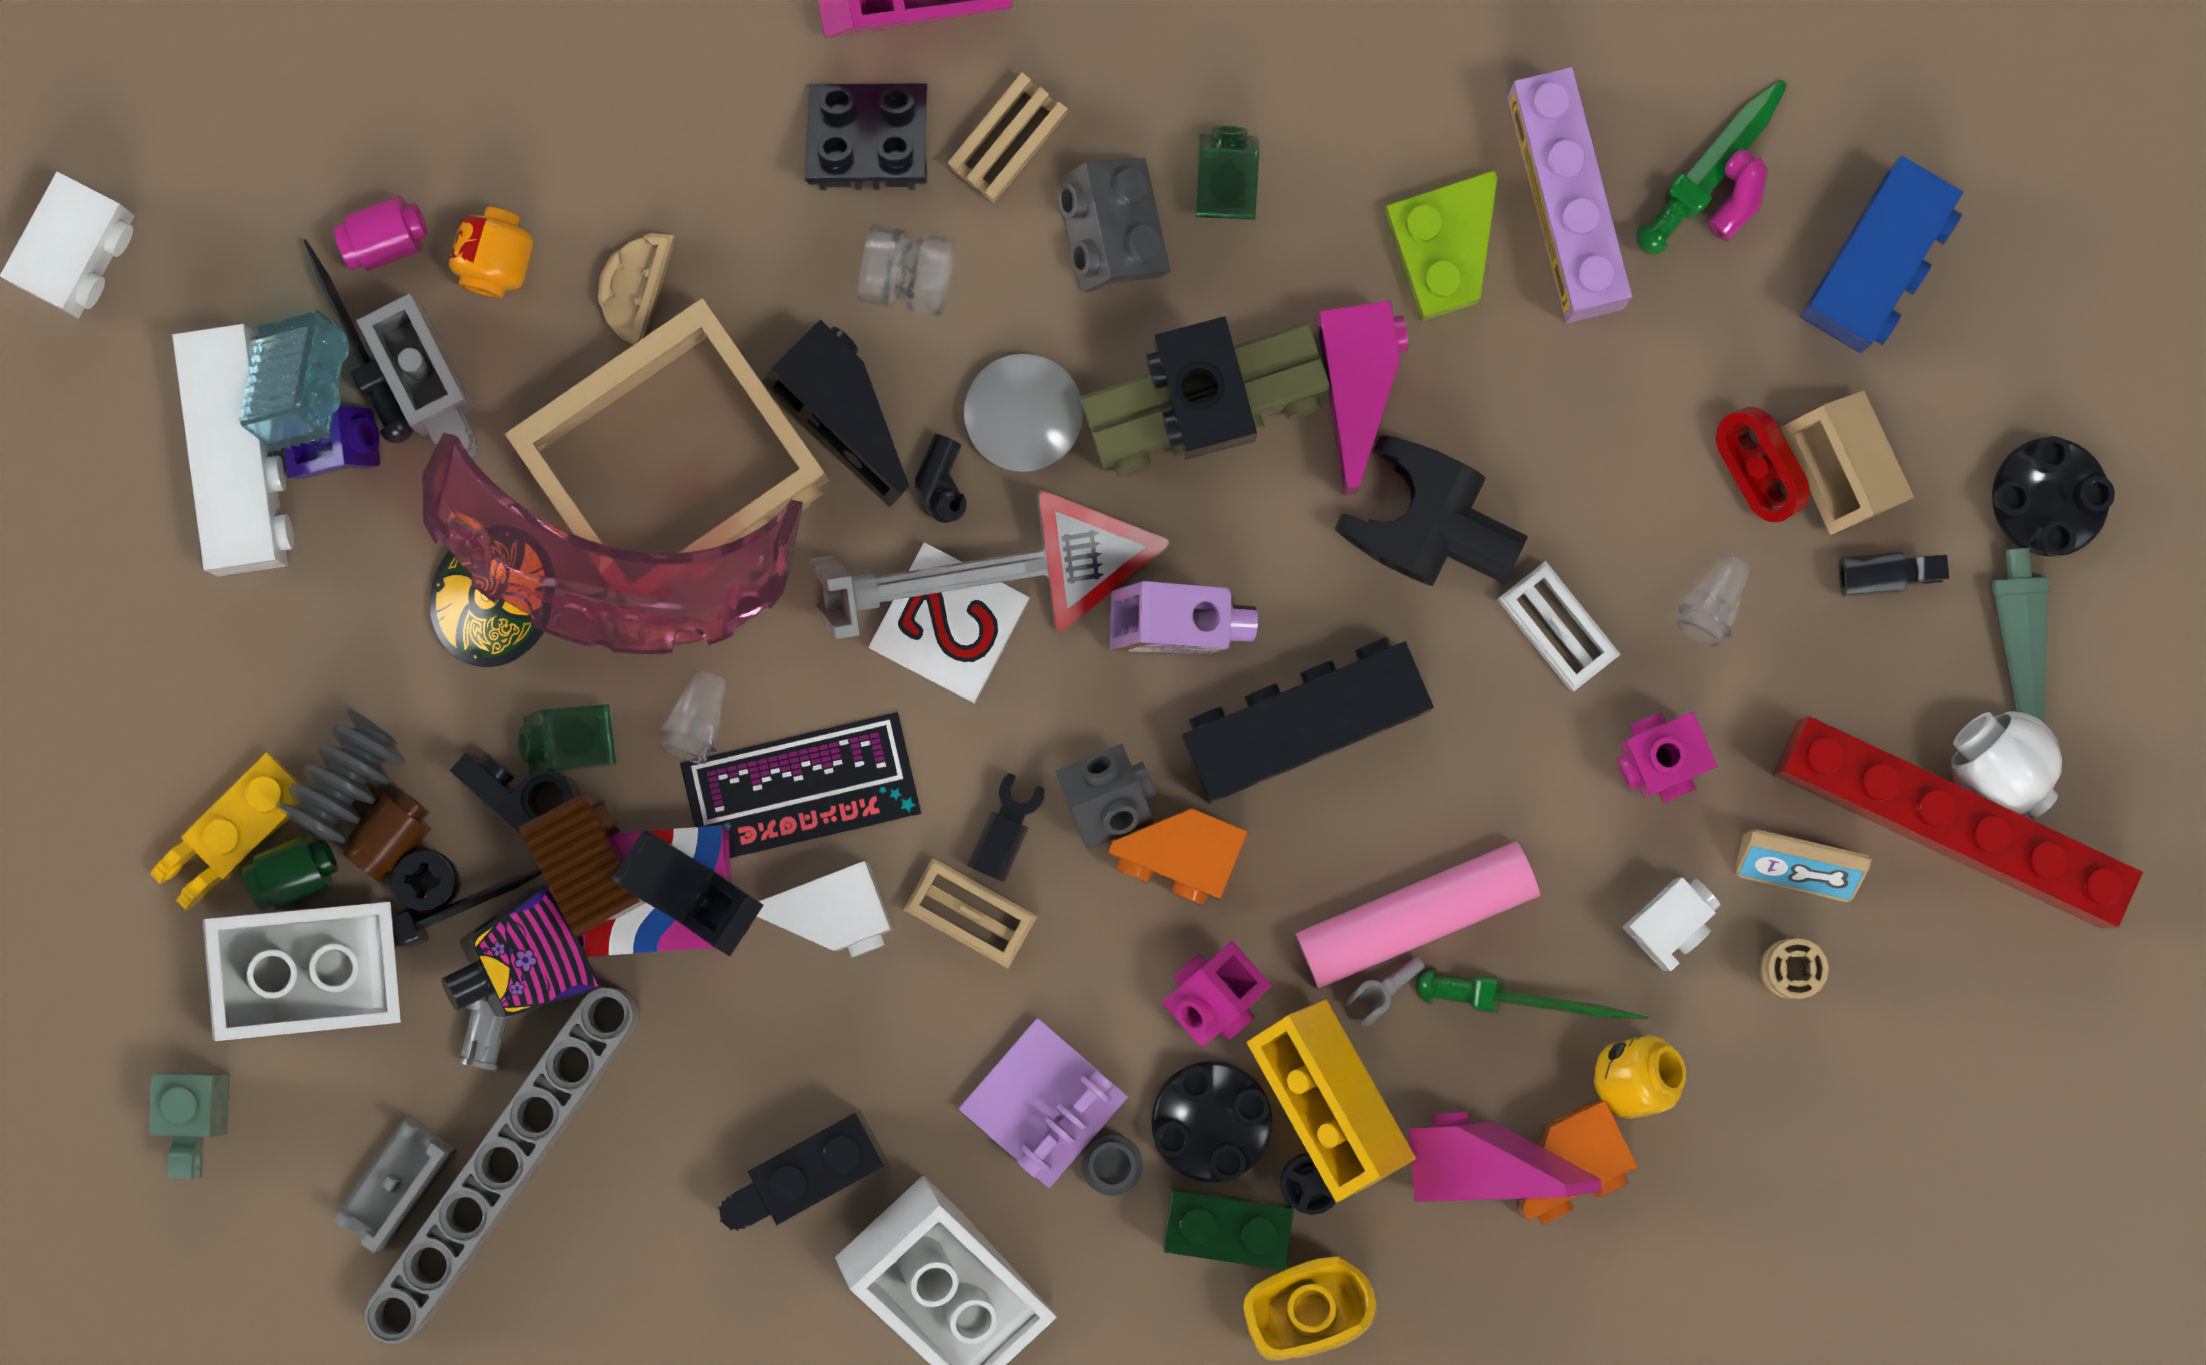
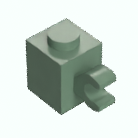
M183 1072L152 1074L149 1135L173 1136L168 1156V1178L194 1179V1177H202L203 1137L227 1134L230 1074Z

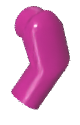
M1748 150L1737 151L1726 163L1725 172L1727 177L1736 181L1733 195L1706 221L1709 228L1719 238L1727 242L1762 205L1768 170L1761 157L1755 159Z

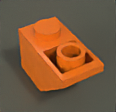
M1191 808L1112 841L1108 854L1119 859L1115 870L1146 883L1149 882L1152 873L1174 881L1171 893L1204 906L1208 896L1220 900L1248 831Z
M1596 1099L1545 1124L1537 1144L1600 1178L1602 1191L1594 1193L1596 1198L1626 1185L1628 1180L1625 1173L1638 1167L1606 1101ZM1577 1196L1519 1199L1517 1208L1521 1216L1526 1220L1537 1216L1541 1224H1546L1571 1212L1574 1207L1570 1200Z

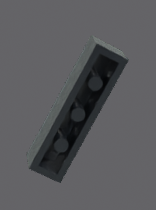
M1388 637L1379 639L1355 650L1358 661L1336 670L1333 660L1324 662L1300 673L1303 684L1281 693L1278 684L1275 683L1246 695L1244 698L1248 707L1226 716L1222 706L1191 718L1189 722L1192 730L1182 734V740L1209 804L1430 712L1434 706L1406 641L1391 646Z

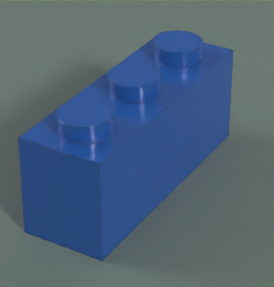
M1901 155L1887 171L1800 315V318L1860 354L1874 341L1883 345L1901 317V314L1893 310L1902 293L1905 290L1913 295L1932 266L1931 263L1924 260V257L1934 240L1943 245L1958 224L1962 213L1955 210L1954 207L1962 196L1963 191Z

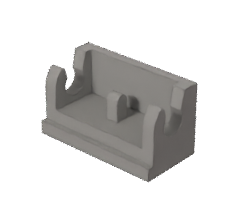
M406 1115L336 1213L337 1216L334 1219V1223L343 1229L347 1227L361 1236L360 1244L373 1253L387 1249L457 1149L414 1118Z

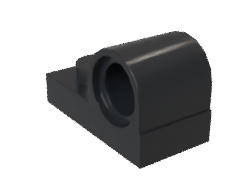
M465 753L450 769V772L519 833L518 827L541 816L535 802L538 792L544 786L549 784L558 785L563 792V804L581 795L580 789L573 780L557 772L545 770L532 773L513 790L508 784L515 776L488 753L482 760L477 756Z

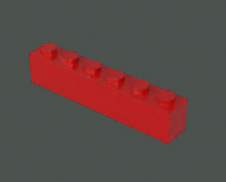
M1810 716L1796 722L1772 774L2098 928L2119 927L2143 874L2142 871Z

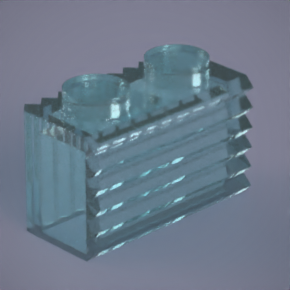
M318 309L256 326L259 335L255 336L257 345L253 346L255 355L251 356L253 365L249 367L251 375L247 377L249 386L245 387L247 396L243 397L245 406L241 407L243 416L239 418L241 426L269 448L281 451L282 447L290 449L291 445L300 447V443L309 444L310 440L319 442L320 438L328 439L333 413L338 410L340 405L338 384L342 362L349 355L348 333Z

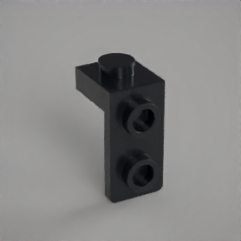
M647 830L640 834L612 878V881L620 888L678 921L728 956H731L764 906L720 874Z

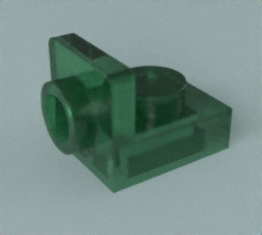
M1216 126L1212 128V134H1199L1196 217L1255 220L1259 141L1257 136L1247 135V129L1237 126Z
M609 704L544 709L524 717L523 727H520L518 731V750L521 760L524 763L528 762L529 774L531 775L543 770L562 771L605 767L616 764Z

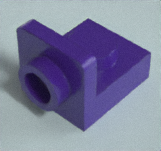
M335 405L279 420L288 478L305 479L346 468L369 469L380 466L381 461L378 447L380 436L375 424L373 411L370 408Z

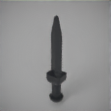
M304 239L322 289L360 364V367L351 371L350 375L358 390L370 398L384 427L380 431L381 436L388 442L402 443L411 437L414 429L409 426L376 359L371 361L329 274L307 239Z
M537 869L509 878L421 917L417 910L411 908L396 913L392 916L394 947H413L428 941L429 937L425 929L426 927L512 891L542 875L541 870Z

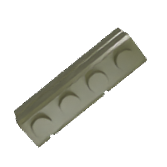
M1308 322L1234 345L1257 431L1265 427L1262 419L1264 417L1285 411L1287 419L1290 420L1321 409L1319 399L1328 397L1330 386ZM1150 373L1080 396L1083 414L1102 471L1115 467L1117 475H1125L1141 470L1151 465L1149 455L1172 448L1174 457L1184 455L1182 445L1170 447L1162 412L1172 410L1166 387L1155 389ZM1194 376L1184 383L1182 392L1190 402L1206 404L1216 396L1217 389L1209 378Z

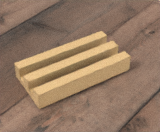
M1021 72L948 161V168L992 203H995L1068 114V108L1059 101L1057 103L1053 100L1048 92L1041 87L1038 88L1031 82L1029 77ZM1024 94L1028 96L1030 100L975 167L970 169L966 164ZM1043 108L1049 114L991 184L985 181L983 177L1037 111Z
M932 858L903 909L1008 969L1038 917L935 858ZM937 874L1021 920L1016 931L932 885ZM925 896L931 897L1009 941L1004 952L920 906Z

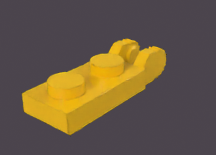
M266 752L181 836L183 841L173 847L154 866L150 873L151 876L159 884L164 883L177 875L181 868L197 854L209 868L189 882L176 899L185 910L194 907L221 880L230 879L290 819V817L276 807V804L283 803L297 807V803L289 792V787L292 783L302 784L271 753Z

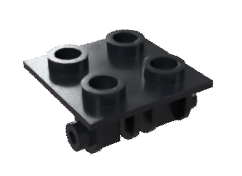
M809 84L805 182H808V185H819L820 191H826L827 187H851V181H855L856 190H862L863 181H872L873 190H880V181H885L886 187H909V190H915L916 184H927V160H925L927 84Z

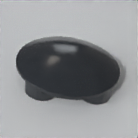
M2056 436L2029 441L2012 451L2000 465L1992 487L1994 514L2005 535L2018 547L2029 548L2030 553L2045 557L2071 554L2089 544L2102 529L2109 507L2112 505L2115 496L2113 484L2106 478L2096 458L2080 445Z
M1204 1061L1179 1070L1163 1085L1153 1105L1152 1133L1158 1151L1167 1163L1179 1173L1203 1182L1230 1181L1237 1179L1248 1171L1263 1155L1271 1136L1272 1113L1264 1090L1250 1074L1229 1063Z

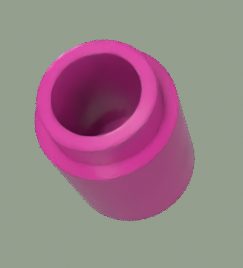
M398 195L346 215L344 223L334 226V235L347 266L352 271L361 267L370 271L422 251L421 238L428 236V229L418 205L415 202L407 205L404 199Z

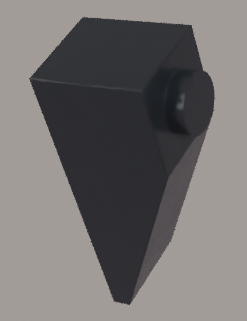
M820 319L770 369L762 383L891 507L908 489L909 484L864 361L857 355L858 348L844 331L835 326L830 329Z

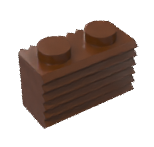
M582 793L518 827L574 936H585L646 903L620 888L612 881L613 875L625 857H622L612 837L621 832V829L604 799L594 803L591 795Z

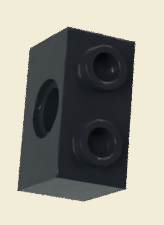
M1226 316L1156 334L1154 340L1156 352L1146 354L1154 388L1166 387L1172 410L1162 412L1170 447L1182 445L1185 460L1255 442L1257 430ZM1194 376H1204L1215 384L1217 394L1206 404H1194L1187 400L1182 392L1184 383Z

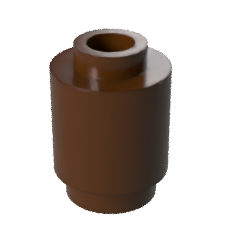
M402 790L395 798L384 792L348 836L351 843L343 854L366 874L382 882L389 872L394 874L397 864L403 857L413 853L431 831V827L423 821L430 812Z

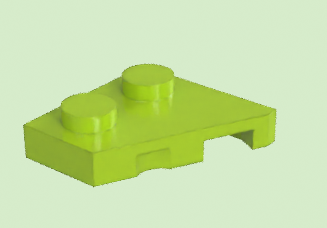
M1495 170L1387 205L1385 208V213L1422 321L1477 304L1481 299L1497 185Z

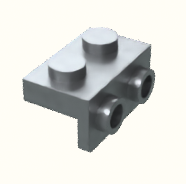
M1145 157L1085 162L1058 179V206L1061 214L1065 217L1071 244V265L1078 276L1082 292L1096 291L1109 283L1160 278L1171 272Z

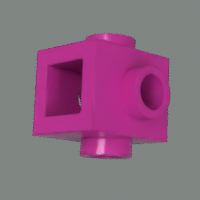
M1694 711L1669 722L1666 721L1663 712H1660L1630 725L1629 728L1633 737L1619 743L1624 755L1616 758L1620 773L1630 791L1639 788L1643 798L1659 793L1663 803L1696 790L1692 778L1718 767ZM1658 748L1663 749L1668 755L1669 762L1667 767L1662 766L1657 760L1656 753Z
M1230 941L1208 962L1200 954H1197L1172 977L1179 987L1162 1004L1195 1042L1203 1048L1219 1033L1229 1041L1249 1024L1255 1016L1248 1008L1272 985L1233 941Z

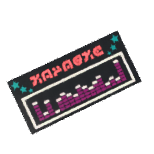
M898 712L680 763L694 827L719 825L728 827L730 858L921 814Z

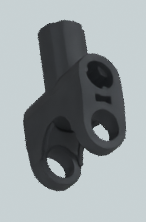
M1380 436L1373 451L1379 457L1395 465L1394 470L1405 478L1410 487V507L1403 516L1388 522H1378L1371 519L1365 522L1351 515L1341 514L1335 530L1347 541L1379 563L1426 585H1434L1447 557L1505 584L1528 536L1472 509L1486 479L1485 476L1470 466L1435 449L1392 436Z

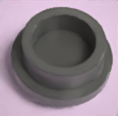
M1105 1135L1089 1145L1083 1157L1082 1169L1086 1181L1094 1190L1104 1195L1116 1196L1128 1192L1137 1184L1142 1174L1143 1162L1140 1151L1132 1141L1120 1135Z

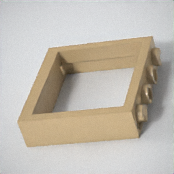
M703 298L505 433L511 445L623 607L633 616L642 610L648 616L661 606L663 608L676 598L673 592L674 588L690 577H693L696 582H700L711 576L726 563L722 557L723 554L741 542L745 548H749L763 540L775 529L771 523L772 520L790 508L794 514L806 510L811 506V502L824 494L820 487L829 482L820 465ZM708 337L795 461L799 470L643 578L631 584L541 452Z

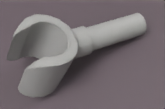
M1415 956L1381 982L1368 980L1362 983L1346 1000L1345 1006L1348 1007L1356 999L1367 1000L1372 1006L1373 1012L1360 1024L1362 1026L1373 1024L1390 1007L1391 996L1401 986L1425 968L1424 963L1419 957Z

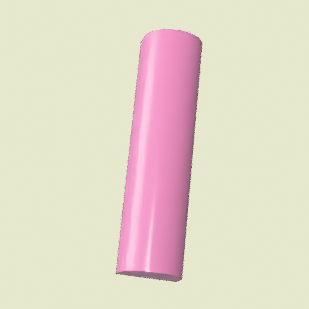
M1514 841L1294 933L1316 988L1319 989L1540 897V892L1533 871L1520 844Z

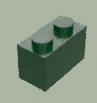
M1172 1187L1163 1252L1285 1271L1294 1209L1286 1204Z

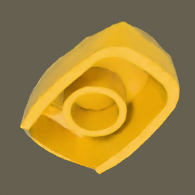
M1329 1257L1304 1262L1256 1284L1246 1295L1243 1309L1250 1337L1258 1353L1267 1360L1279 1361L1316 1355L1352 1342L1373 1324L1377 1312V1304L1368 1278L1359 1269L1340 1257Z

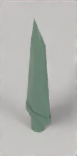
M2029 548L2005 550L2007 579L1991 581L1992 596H1995L2016 711L2030 714L2039 718L2044 723L2048 577L2032 578Z

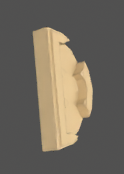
M650 233L643 235L644 238L629 242L621 250H616L611 254L600 274L598 300L605 320L619 338L631 346L648 335L676 238L674 235Z

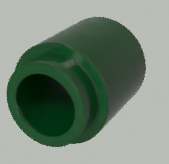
M306 832L254 855L253 863L244 866L242 874L251 898L261 911L271 907L281 910L333 886L331 874L338 871V864L327 841L322 839L316 841L310 833Z

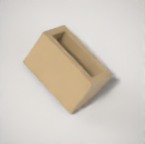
M1865 390L1824 404L1780 427L1789 447L1808 479L1810 493L1830 536L1915 498Z

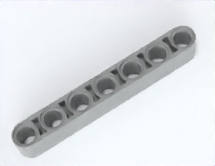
M599 988L590 992L578 1005L370 1299L365 1309V1324L368 1332L376 1340L385 1344H398L418 1335L429 1323L636 1030L640 1021V1008L637 1000L628 991L621 988ZM607 997L616 999L624 1010V1020L621 1026L612 1032L603 1030L595 1019L597 1005ZM571 1047L581 1049L589 1061V1069L580 1081L567 1079L562 1074L560 1068V1059L563 1053ZM534 1097H541L547 1100L553 1109V1120L545 1131L533 1129L525 1118L526 1106ZM498 1147H505L511 1150L518 1161L516 1174L509 1181L497 1178L492 1173L490 1167V1158ZM463 1197L475 1200L481 1207L482 1221L475 1230H467L461 1227L456 1220L455 1207ZM426 1248L439 1250L446 1259V1272L440 1280H432L426 1277L420 1268V1257ZM391 1298L403 1300L409 1306L411 1321L405 1330H397L386 1321L384 1310L387 1301Z

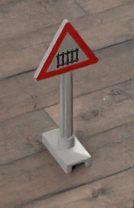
M1039 490L1036 494L1042 537V547L1039 550L876 577L874 572L850 575L833 555L811 558L810 566L811 571L824 585L823 595L825 604L816 605L818 618L835 639L859 636L858 611L879 608L880 602L1041 575L1047 577L1053 626L1058 631H1064L1109 595L1111 591H1114L1165 550L1169 545V541L1164 536L1046 490Z

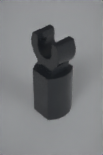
M1903 552L1849 556L1839 559V580L1842 597L1903 592L1907 589V585L1942 583L1943 580L1949 579L1947 555L1905 559Z
M1011 773L1003 778L999 787V798L1002 803L999 813L991 811L967 864L968 867L1004 883L1028 831V827L1022 825L1027 815L1034 813L1041 807L1045 793L1043 787L1037 786L1030 801L1022 804L1015 802L1011 797V788L1015 783L1016 776Z

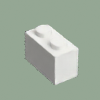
M57 171L2 270L0 277L79 319L85 308H92L101 296L105 285V278L102 275L112 257L120 256L127 248L133 234V226L130 224L135 215L114 200Z

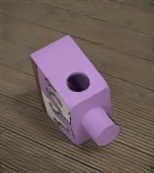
M1141 581L1111 591L1109 651L1205 655L1227 650L1230 641L1253 642L1257 634L1258 613L1256 607L1231 605V591L1229 588Z

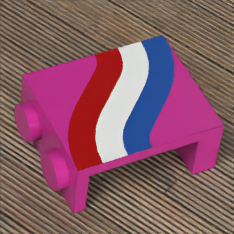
M719 825L649 831L732 882L728 827ZM643 831L623 832L612 836L622 857L627 856ZM647 903L585 936H577L581 946H584L586 957L705 948L716 949L687 927Z

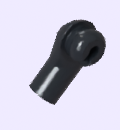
M935 433L917 472L914 484L927 513L938 522L947 523L960 519L967 508L964 494H960L950 475L962 445L946 436Z

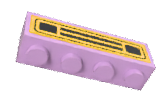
M1573 67L1516 80L1511 87L1507 99L1565 323L1623 310L1631 300L1632 294Z

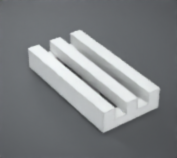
M1546 561L1497 599L1571 693L1621 655ZM1540 580L1545 583L1599 650L1601 655L1595 660L1590 657L1534 587ZM1522 595L1526 597L1583 668L1579 673L1576 674L1516 599Z

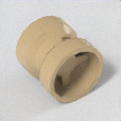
M1794 938L1775 941L1768 946L1760 957L1758 971L1760 980L1765 988L1775 996L1787 999H1803L1813 996L1822 989L1828 978L1829 966L1826 955L1818 945L1810 940Z

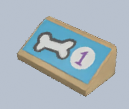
M1754 829L1743 834L1735 873L1740 878L1849 902L1859 890L1870 868L1872 859L1868 858L1869 855Z

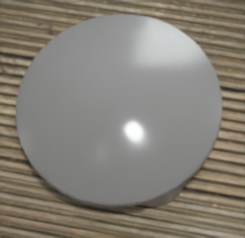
M1033 354L1009 355L985 367L971 384L964 406L966 429L973 446L994 465L1016 472H1031L1055 466L1068 453L1078 438L1083 421V409L1080 403L1081 395L1071 376L1052 360Z

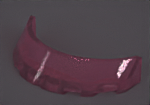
M442 434L422 476L423 523L434 542L437 544L442 539L457 560L472 574V586L495 604L499 598L504 599L514 607L530 615L531 626L556 637L588 647L601 645L613 652L632 654L672 653L675 645L706 640L709 646L733 636L735 628L751 620L765 608L769 607L770 609L783 594L787 584L803 507L802 501L791 499L784 509L764 526L745 537L722 546L685 553H647L619 549L589 541L539 518L503 492L474 462L459 438L454 434Z

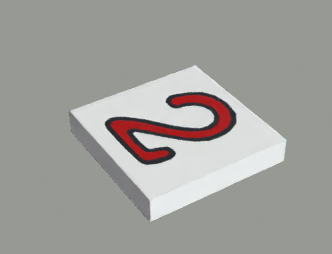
M924 542L909 571L961 563V561ZM999 582L893 600L868 648L975 704L1030 601V597Z

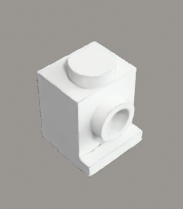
M1683 877L1675 878L1622 928L1663 972L1672 971L1680 964L1672 953L1679 949L1686 955L1700 944L1711 932L1705 923L1716 914L1715 910L1721 904L1712 892L1698 879L1689 884Z

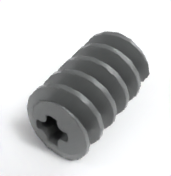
M350 708L347 710V715L356 728L352 729L336 725L333 729V735L341 745V748L321 745L318 749V753L327 767L323 768L307 764L303 769L312 787L294 783L289 787V792L297 803V807L283 803L276 804L279 810L322 840L329 839L340 843H345L347 837L337 824L339 820L342 819L357 824L362 820L352 805L354 800L374 804L377 800L366 785L369 780L385 785L390 783L391 779L382 768V763L387 761L401 766L405 763V759L396 748L397 742L375 723Z

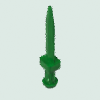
M1777 81L1746 104L1687 175L1679 173L1672 181L1665 194L1666 205L1648 226L1640 225L1637 230L1636 242L1643 252L1651 255L1664 252L1668 248L1666 240L1685 218L1690 220L1696 219L1707 208L1712 200L1709 194L1726 175L1725 165L1737 151L1747 150L1768 125L1786 90V83L1784 81Z
M1430 968L1423 971L1416 982V990L1419 997L1429 1004H1432L1433 998L1471 1003V1007L1475 1010L1498 1013L1500 1003L1503 1002L1596 1017L1648 1019L1647 1016L1604 1005L1502 990L1503 978L1484 976L1477 977L1474 980L1437 975V968Z

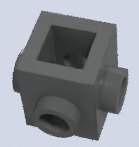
M1123 744L1095 753L1088 758L1055 771L1087 850L1154 823L1146 799L1155 796L1156 792L1144 763L1140 762L1132 766Z

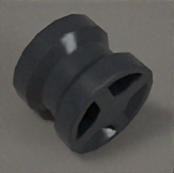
M416 851L403 857L397 864L392 877L393 890L398 900L408 908L418 911H435L451 904L457 897L461 886L460 873L455 863L445 855L430 851Z
M1308 1152L1300 1153L1287 1162L1282 1170L1280 1185L1282 1194L1290 1206L1300 1213L1316 1215L1326 1212L1336 1204Z

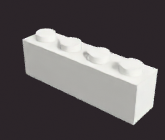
M244 324L172 334L203 570L219 577L288 566L286 550L294 548V533L289 515H281L278 492L286 490V474L281 457L279 455L273 456L270 433L278 432V415L273 398L265 397L263 375L270 374L271 369L267 344L264 339H258L257 333Z

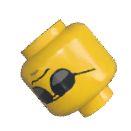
M1649 1034L1607 1045L1599 1054L1595 1066L1594 1087L1602 1101H1606L1614 1115L1625 1119H1635L1672 1109L1680 1099L1686 1082V1067L1679 1052L1662 1037Z

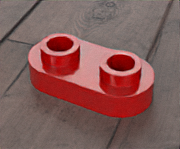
M1745 407L1725 416L1717 427L1716 445L1751 510L1761 519L1773 523L1782 522L1800 513L1806 507L1809 500V482L1772 416L1757 407ZM1750 428L1756 434L1758 444L1750 437ZM1779 480L1783 482L1787 495L1783 494L1780 490Z

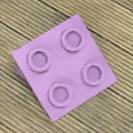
M1037 1018L959 1107V1110L1015 1158L1017 1163L1026 1172L1050 1188L1128 1096Z

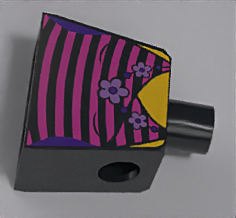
M547 883L538 884L530 888L461 938V947L470 964L441 978L444 991L456 1011L486 997L496 1017L512 1016L600 988V984L577 936H574Z

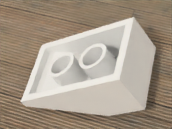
M390 902L203 920L213 1041L401 1023Z
M924 1175L835 1257L849 1289L930 1365H1006L1057 1318L1053 1310L964 1213Z

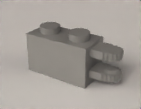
M409 293L356 320L409 426L423 437L429 434L433 443L439 446L437 450L442 452V456L444 458L447 457L448 461L454 462L456 466L461 464L464 467L465 464L471 465V461H476L475 457L479 455L478 449L480 447L477 445L478 440L474 439L475 433L465 416L475 411L476 408L424 306Z

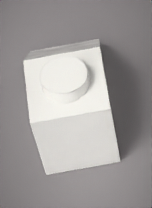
M866 861L759 901L764 906L757 917L830 950L840 951L848 948L851 958L885 946L881 935L894 930L870 865Z

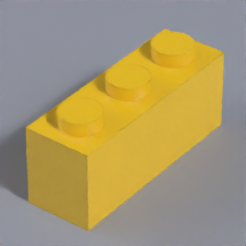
M1327 999L1286 1016L1246 1042L1336 1203L1377 1183L1416 1160L1413 1151Z

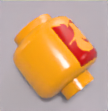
M487 206L484 216L470 215L461 220L449 258L450 270L460 277L458 281L459 287L483 296L504 299L506 291H515L523 286L535 241L528 231L518 227L521 219L519 215L504 209Z

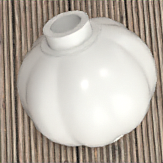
M2009 711L1995 717L1990 712H1986L1969 722L1956 736L1953 745L1958 751L1951 760V773L1954 784L2020 815L2026 813L2031 819L2044 814L2056 802L2058 794L2053 788L2062 773V754L2057 738L2051 729L2039 718L2016 711Z

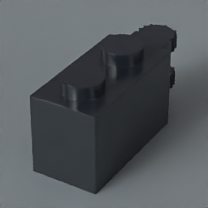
M861 1110L749 1170L748 1173L753 1183L731 1194V1197L727 1196L725 1201H721L722 1205L718 1207L721 1219L719 1222H723L725 1226L730 1228V1231L733 1229L739 1231V1229H745L746 1226L749 1227L771 1215L776 1225L887 1165L889 1162Z

